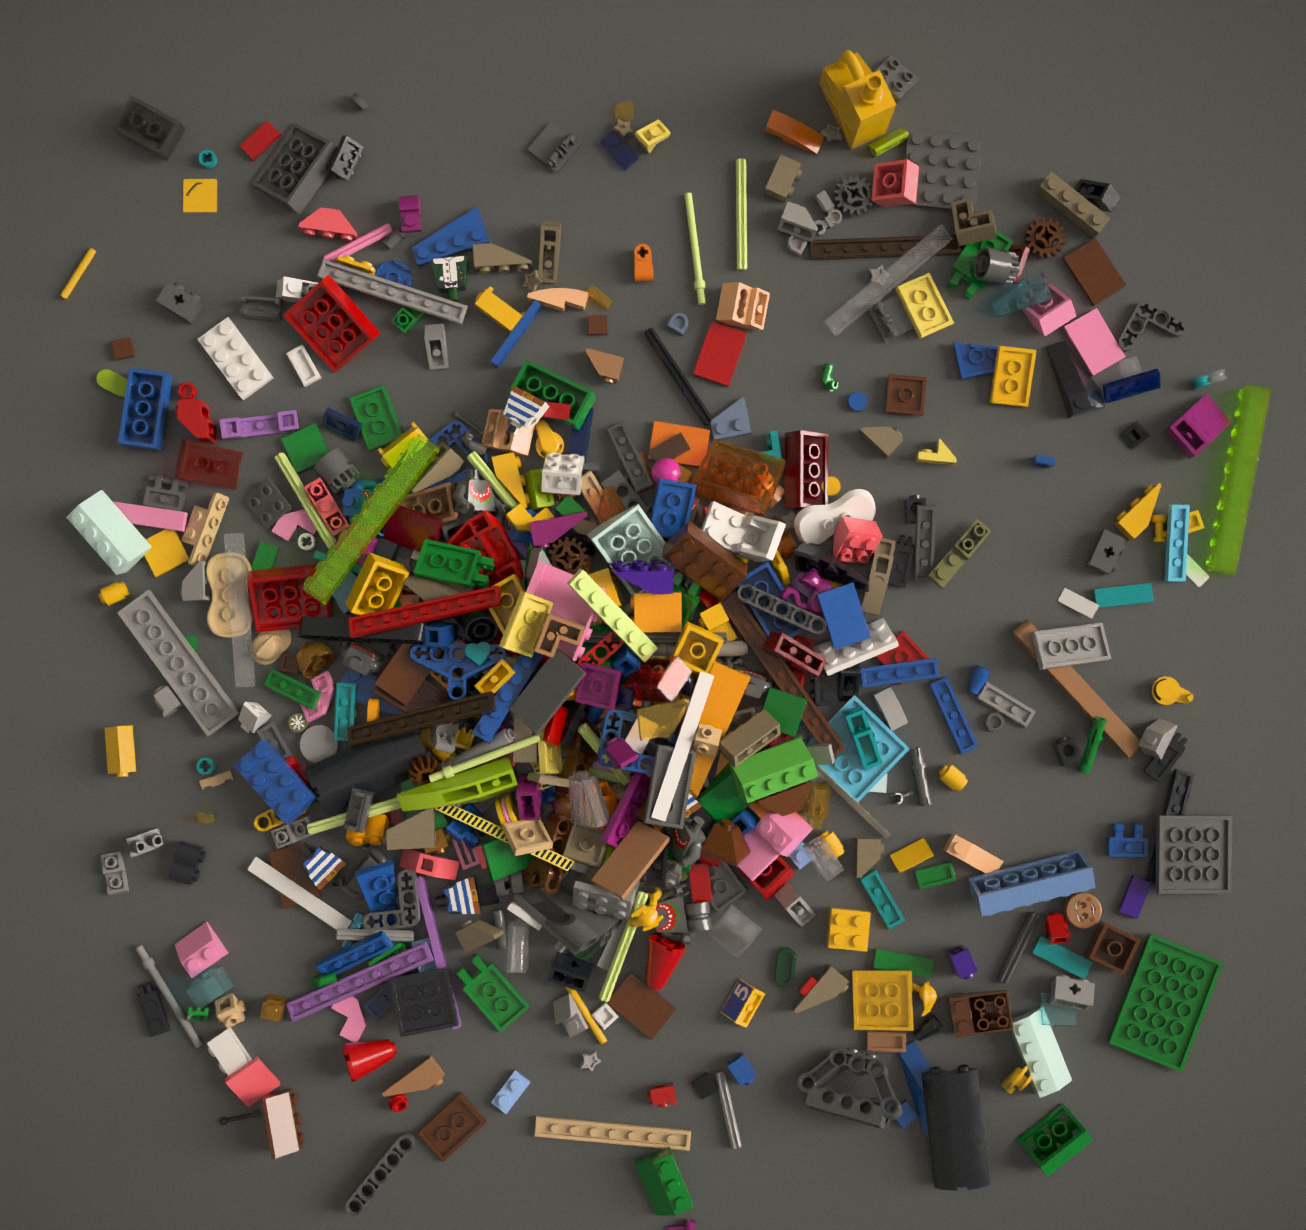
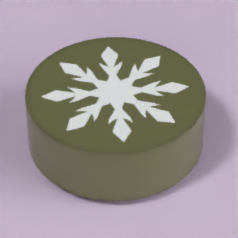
M295 713L288 720L289 728L294 732L305 731L309 724L302 713Z

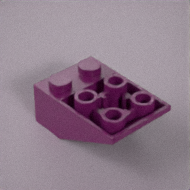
M1205 394L1167 427L1164 432L1184 455L1191 459L1210 444L1231 423V420Z

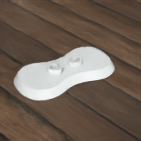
M855 489L847 492L833 503L808 506L802 509L795 517L794 528L796 535L802 543H814L817 545L834 534L842 516L872 521L876 513L874 499L868 491Z

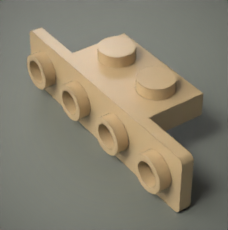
M214 492L208 509L194 505L181 540L182 542L194 545L188 564L195 566L199 561H207L229 497Z

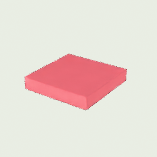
M255 1057L225 1078V1083L247 1107H250L280 1086V1081L258 1057Z

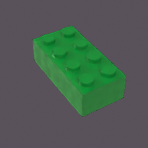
M527 359L508 392L510 395L513 386H516L544 402L571 405L569 420L553 419L578 431L596 400L593 391Z

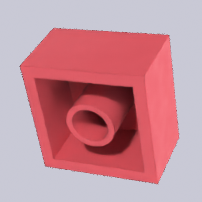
M908 159L875 164L871 201L881 207L915 204L919 166Z

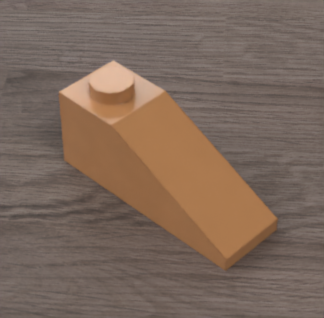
M431 1055L385 1089L382 1095L386 1097L426 1090L431 1086L436 1088L443 1082L442 1078L445 1073Z

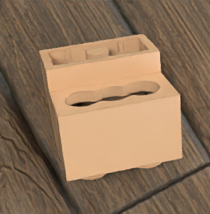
M740 282L723 283L716 320L729 326L763 330L770 293L760 288H751Z
M489 409L481 444L487 446L488 449L505 453L514 452L515 455L528 456L535 426L532 430L521 426L518 434L515 436L506 431L511 420L503 415L504 410Z

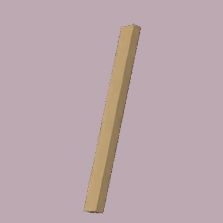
M536 1116L534 1137L664 1149L670 1147L675 1150L690 1151L691 1130Z

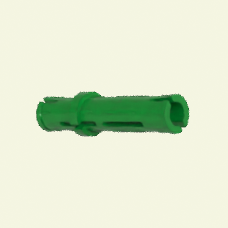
M1095 716L1091 732H1088V741L1083 753V759L1078 768V771L1081 773L1090 774L1099 742L1103 740L1102 733L1107 722L1103 717Z

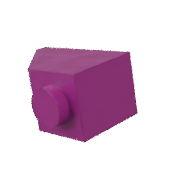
M615 737L606 743L607 747L603 749L615 770L623 768L639 758L624 738L618 740Z

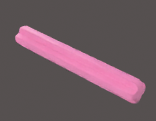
M387 223L324 255L323 259L335 263L337 262V256H349L390 235L393 230L390 224Z

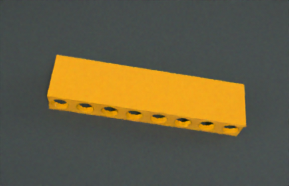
M714 661L709 674L714 675V679L699 723L709 724L712 727L722 729L721 741L728 730L748 685L750 675ZM720 745L715 755L702 754L696 751L690 790L697 797Z

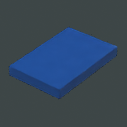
M658 477L649 520L662 538L670 539L690 520L696 484Z
M853 582L816 594L833 650L871 638Z

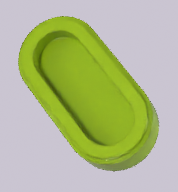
M101 370L97 375L98 385L119 397L125 398L128 379L111 370Z

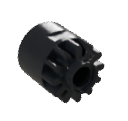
M489 609L459 615L464 634L469 642L475 644L480 642L489 643L496 637L498 625Z

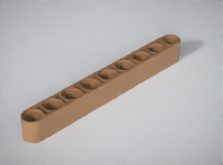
M1025 620L1012 632V635L1037 661L1031 633L1038 630L1032 623ZM1071 666L1045 670L1093 723L1095 716L1103 717L1107 720L1103 734L1127 759L1140 749L1138 746L1140 740Z

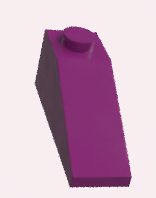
M583 511L529 522L533 545H538V549L549 547V543L557 540L587 516V512Z

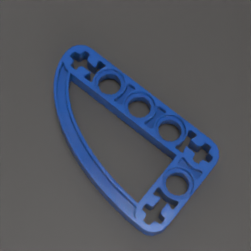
M460 421L451 422L429 440L430 443L396 470L392 469L388 474V480L398 490L409 494L413 493L404 483L426 460L422 457V451L430 449L433 453L438 447L437 439L445 437L447 439V446L451 447L457 443L465 455L468 456L473 451L465 449L462 442L464 433L469 432L468 429ZM454 426H456V427H460V426H461V428H460V432H461V433H460V434L454 433L453 435H451V437L454 438V439L451 441L450 438H449V436H448L447 434H445V432L448 431V433L451 434V433L454 431V429H453ZM485 452L484 455L479 454L481 457L485 456L484 461L485 464L488 465L489 456L487 455V453ZM409 461L417 462V468L414 471L407 469ZM472 465L458 475L424 489L448 482L457 485L459 481L468 478L467 470L475 468ZM403 467L409 475L406 477L404 473L400 476V482L397 480L393 482V475L395 473L401 474L403 471L400 468Z
M616 709L610 710L605 714L597 760L602 766L614 768L610 760L605 763V759L602 758V755L606 754L603 749L607 747L605 735L611 732L619 740L623 720L635 723L638 715ZM613 713L618 718V721H615L613 727H617V731L606 729V726H611L612 721L608 717L612 716ZM658 724L654 732L675 747L678 738ZM637 754L638 759L631 762L628 767L620 768L621 770L651 775L654 756ZM642 759L650 761V768L648 770L641 768L640 762Z

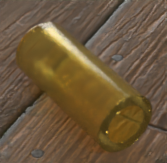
M592 285L587 290L589 296L605 310H608L613 304V301L596 286Z

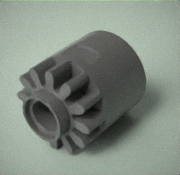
M983 247L975 259L974 275L977 280L1005 285L1012 284V279H1016L1020 271V262L1017 261L1019 256L1015 255V252Z
M340 448L327 453L314 466V470L336 495L339 492H345V489L351 488L352 484L359 478L358 476L361 475Z

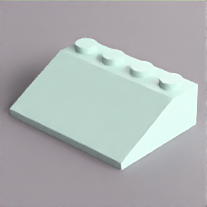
M639 504L603 522L587 534L607 564H613V561L632 563L634 560H641L644 563H651L652 560H662L673 571L677 569L662 558L665 541ZM617 576L632 597H634V593L646 592V590Z

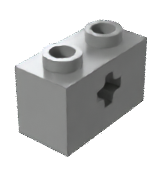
M1066 975L1056 976L1051 982L1050 1004L1088 1012L1093 1007L1095 983H1090L1086 979H1070Z

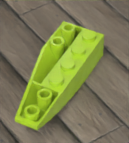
M508 756L455 774L451 778H443L396 795L402 811L422 810L485 801L517 790L518 782Z

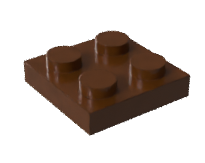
M889 374L885 413L923 416L927 377Z

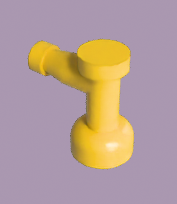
M1152 515L1151 520L1155 523V538H1153V542H1165L1167 531H1163V523L1167 521V515Z

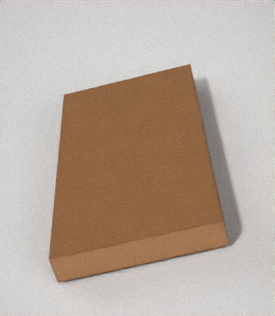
M637 821L591 879L592 883L624 900L670 841L669 837Z

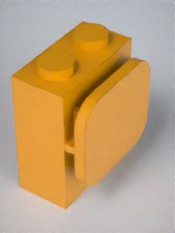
M637 592L634 593V597H631V609H634L635 616H631V620L642 632H682L681 592H673V594Z

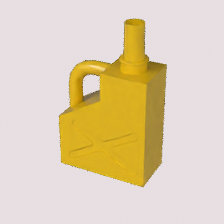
M844 50L840 53L837 62L822 69L819 85L850 149L853 150L885 135L896 103L880 70L873 73L858 52L853 53L850 50Z

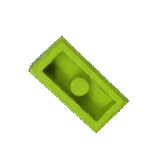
M898 128L869 144L868 148L873 157H877L906 141L909 133L902 128Z

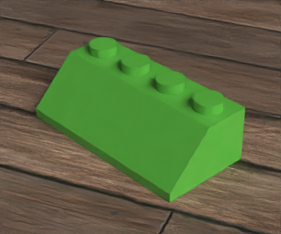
M801 737L756 752L736 768L729 762L739 799L746 803L818 777L814 760Z

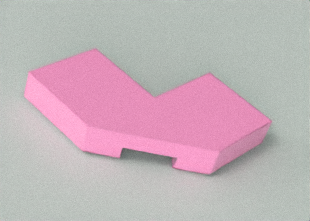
M304 509L284 514L277 521L272 532L289 542L298 526L313 535L317 533V530Z
M325 671L310 679L313 688L322 692V695L314 710L301 704L306 721L309 723L327 714L336 690L329 671Z
M354 996L334 1004L331 1009L348 1017L339 1035L352 1042H358L366 1027V1022L359 1000Z

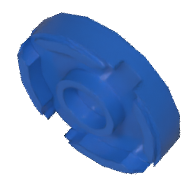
M397 260L382 263L374 275L408 287L412 285V275L409 268Z

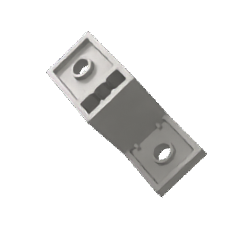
M667 868L665 887L673 888L679 886L681 873L674 875ZM646 872L640 878V880H646ZM640 880L624 900L598 886L575 881L573 906L581 910H593L602 915H613L618 919H630Z

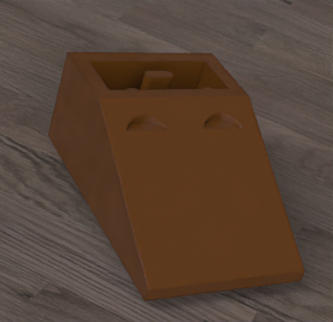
M1008 990L947 995L955 1038L1014 1030Z

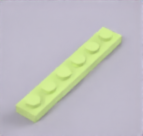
M579 569L567 582L641 661L646 662L658 649L583 569Z

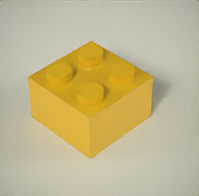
M687 621L670 656L671 660L698 673L702 671L709 674L724 640L721 636Z
M830 907L826 946L828 948L867 952L871 912L867 910Z

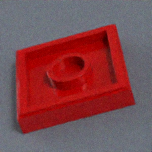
M904 631L895 637L898 641V647L875 656L882 665L929 659Z

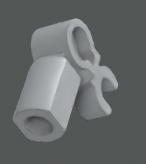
M825 190L814 197L824 214H828L824 217V220L815 221L816 226L820 225L823 228L818 232L819 236L823 235L828 227L837 226L842 221L841 212L834 209L835 205Z

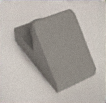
M570 993L553 1002L555 1023L559 1024L562 1022L570 1037L589 1028Z

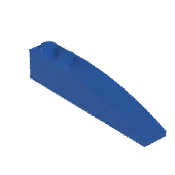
M912 1041L906 1045V1053L898 1052L921 1127L929 1139L921 1073L928 1071L930 1065L915 1041Z

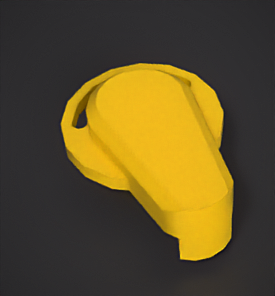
M539 420L536 423L538 435L535 445L536 451L544 459L546 454L553 452L561 454L564 449L563 439L559 434L551 430L545 420Z
M1160 677L1152 685V696L1156 702L1162 705H1170L1174 702L1190 703L1193 700V693L1191 694L1189 691L1181 688L1178 682L1171 677ZM1155 685H1156L1155 693H1156L1157 697H1158L1160 700H1158V699L1155 697V694H1154V687H1155Z
M1024 1066L1022 1069L1017 1067L1000 1085L1012 1094L1016 1088L1015 1085L1019 1091H1022L1033 1076L1031 1074L1028 1077L1024 1075L1028 1069L1027 1066Z

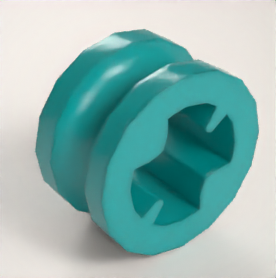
M211 150L200 152L198 159L201 165L206 169L214 168L217 164L216 155ZM206 156H207V157H210V158L212 159V161H211V162H209V161L206 162L204 158H205Z
M1208 375L1192 380L1191 383L1195 385L1193 389L1197 390L1210 385L1211 383L1207 381Z
M205 757L197 762L196 767L199 773L208 775L214 772L216 764L213 759ZM204 761H207V764H211V768H208L207 772H205V768H202V764H205Z

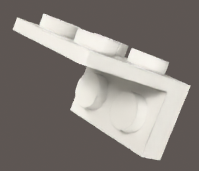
M556 452L546 454L542 470V492L580 495L584 456L577 454L562 455Z

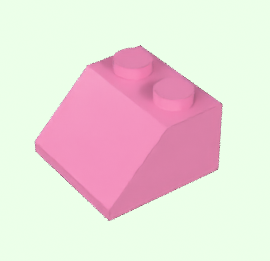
M1048 284L1019 303L1033 327L1043 336H1047L1076 317L1071 299L1052 284Z
M773 811L766 813L754 827L779 854L786 857L792 853L813 829L797 812L781 816Z
M205 922L174 944L180 962L191 978L198 976L229 954L208 922Z

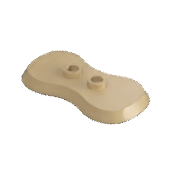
M220 553L213 556L208 561L205 571L212 592V601L207 613V623L215 635L227 638L246 634L253 622L252 611L247 601V579L249 571L252 570L247 558L238 553Z

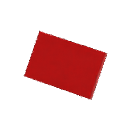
M711 321L693 375L729 387L747 333Z

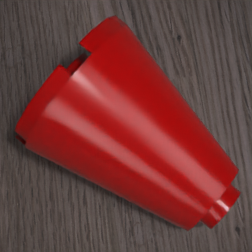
M659 933L650 934L645 983L648 985V988L655 991L664 988L685 953L684 943L662 938Z
M389 1039L341 1044L352 1082L361 1079L394 1059V1054L397 1053L395 1043L390 1042Z

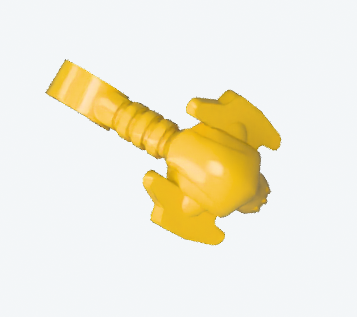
M654 887V893H647L650 899L649 906L642 905L631 914L632 918L637 916L636 919L628 920L632 927L643 926V931L659 925L663 915L657 917L658 913L655 909L657 901L663 893L660 888Z
M929 981L922 987L912 983V991L919 993L924 1003V1011L921 1016H925L931 1011L936 1002V991L930 986Z

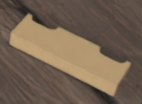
M228 770L201 779L199 782L202 790H204V787H214L225 783V780H234L232 771Z

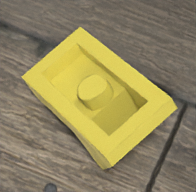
M658 119L636 131L635 137L646 151L651 153L656 144L667 139L671 132Z
M941 439L936 441L935 453L930 449H922L921 452L916 454V462L954 465L957 461L956 457Z

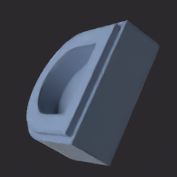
M675 313L671 316L666 327L683 336L688 328L689 321L685 314Z

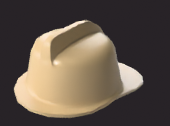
M290 630L260 632L251 644L250 652L253 659L263 665L276 661L291 643Z

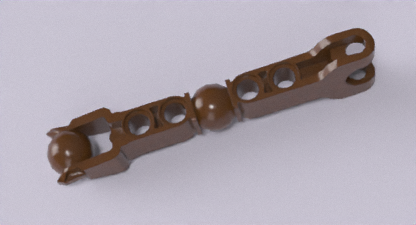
M589 720L580 721L570 747L566 745L564 747L566 759L560 777L570 779V787L558 786L556 794H559V796L555 798L552 807L554 813L550 812L551 816L545 825V829L554 843L553 847L549 850L563 855L571 831V821L573 822V819L570 817L577 810L575 800L580 799L579 796L583 792L592 762L597 760L598 754L578 732V728L586 723L600 739L602 726H598ZM581 742L587 744L584 753L579 752ZM535 856L527 865L524 883L530 888L540 887L545 893L554 894L560 888L563 879V869ZM536 874V879L532 882V877ZM550 879H552V886L549 888L548 884Z

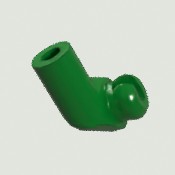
M825 363L821 382L827 390L834 391L839 386L838 382L831 376L834 366Z
M335 972L326 975L314 976L311 984L314 988L320 989L338 980Z

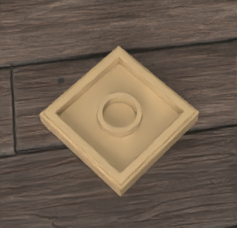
M541 819L515 821L502 825V830L515 856L553 847V842Z

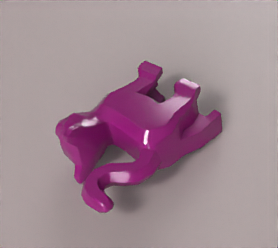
M812 568L802 578L797 580L804 586L814 588L807 601L802 602L800 593L791 587L782 591L781 599L785 600L791 595L795 606L823 618L816 594L833 589L834 586L822 580L818 570Z

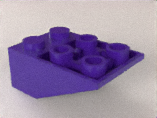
M634 560L632 563L613 561V564H607V567L615 575L652 594H673L674 571L663 563L662 560H652L651 563H644L641 560Z

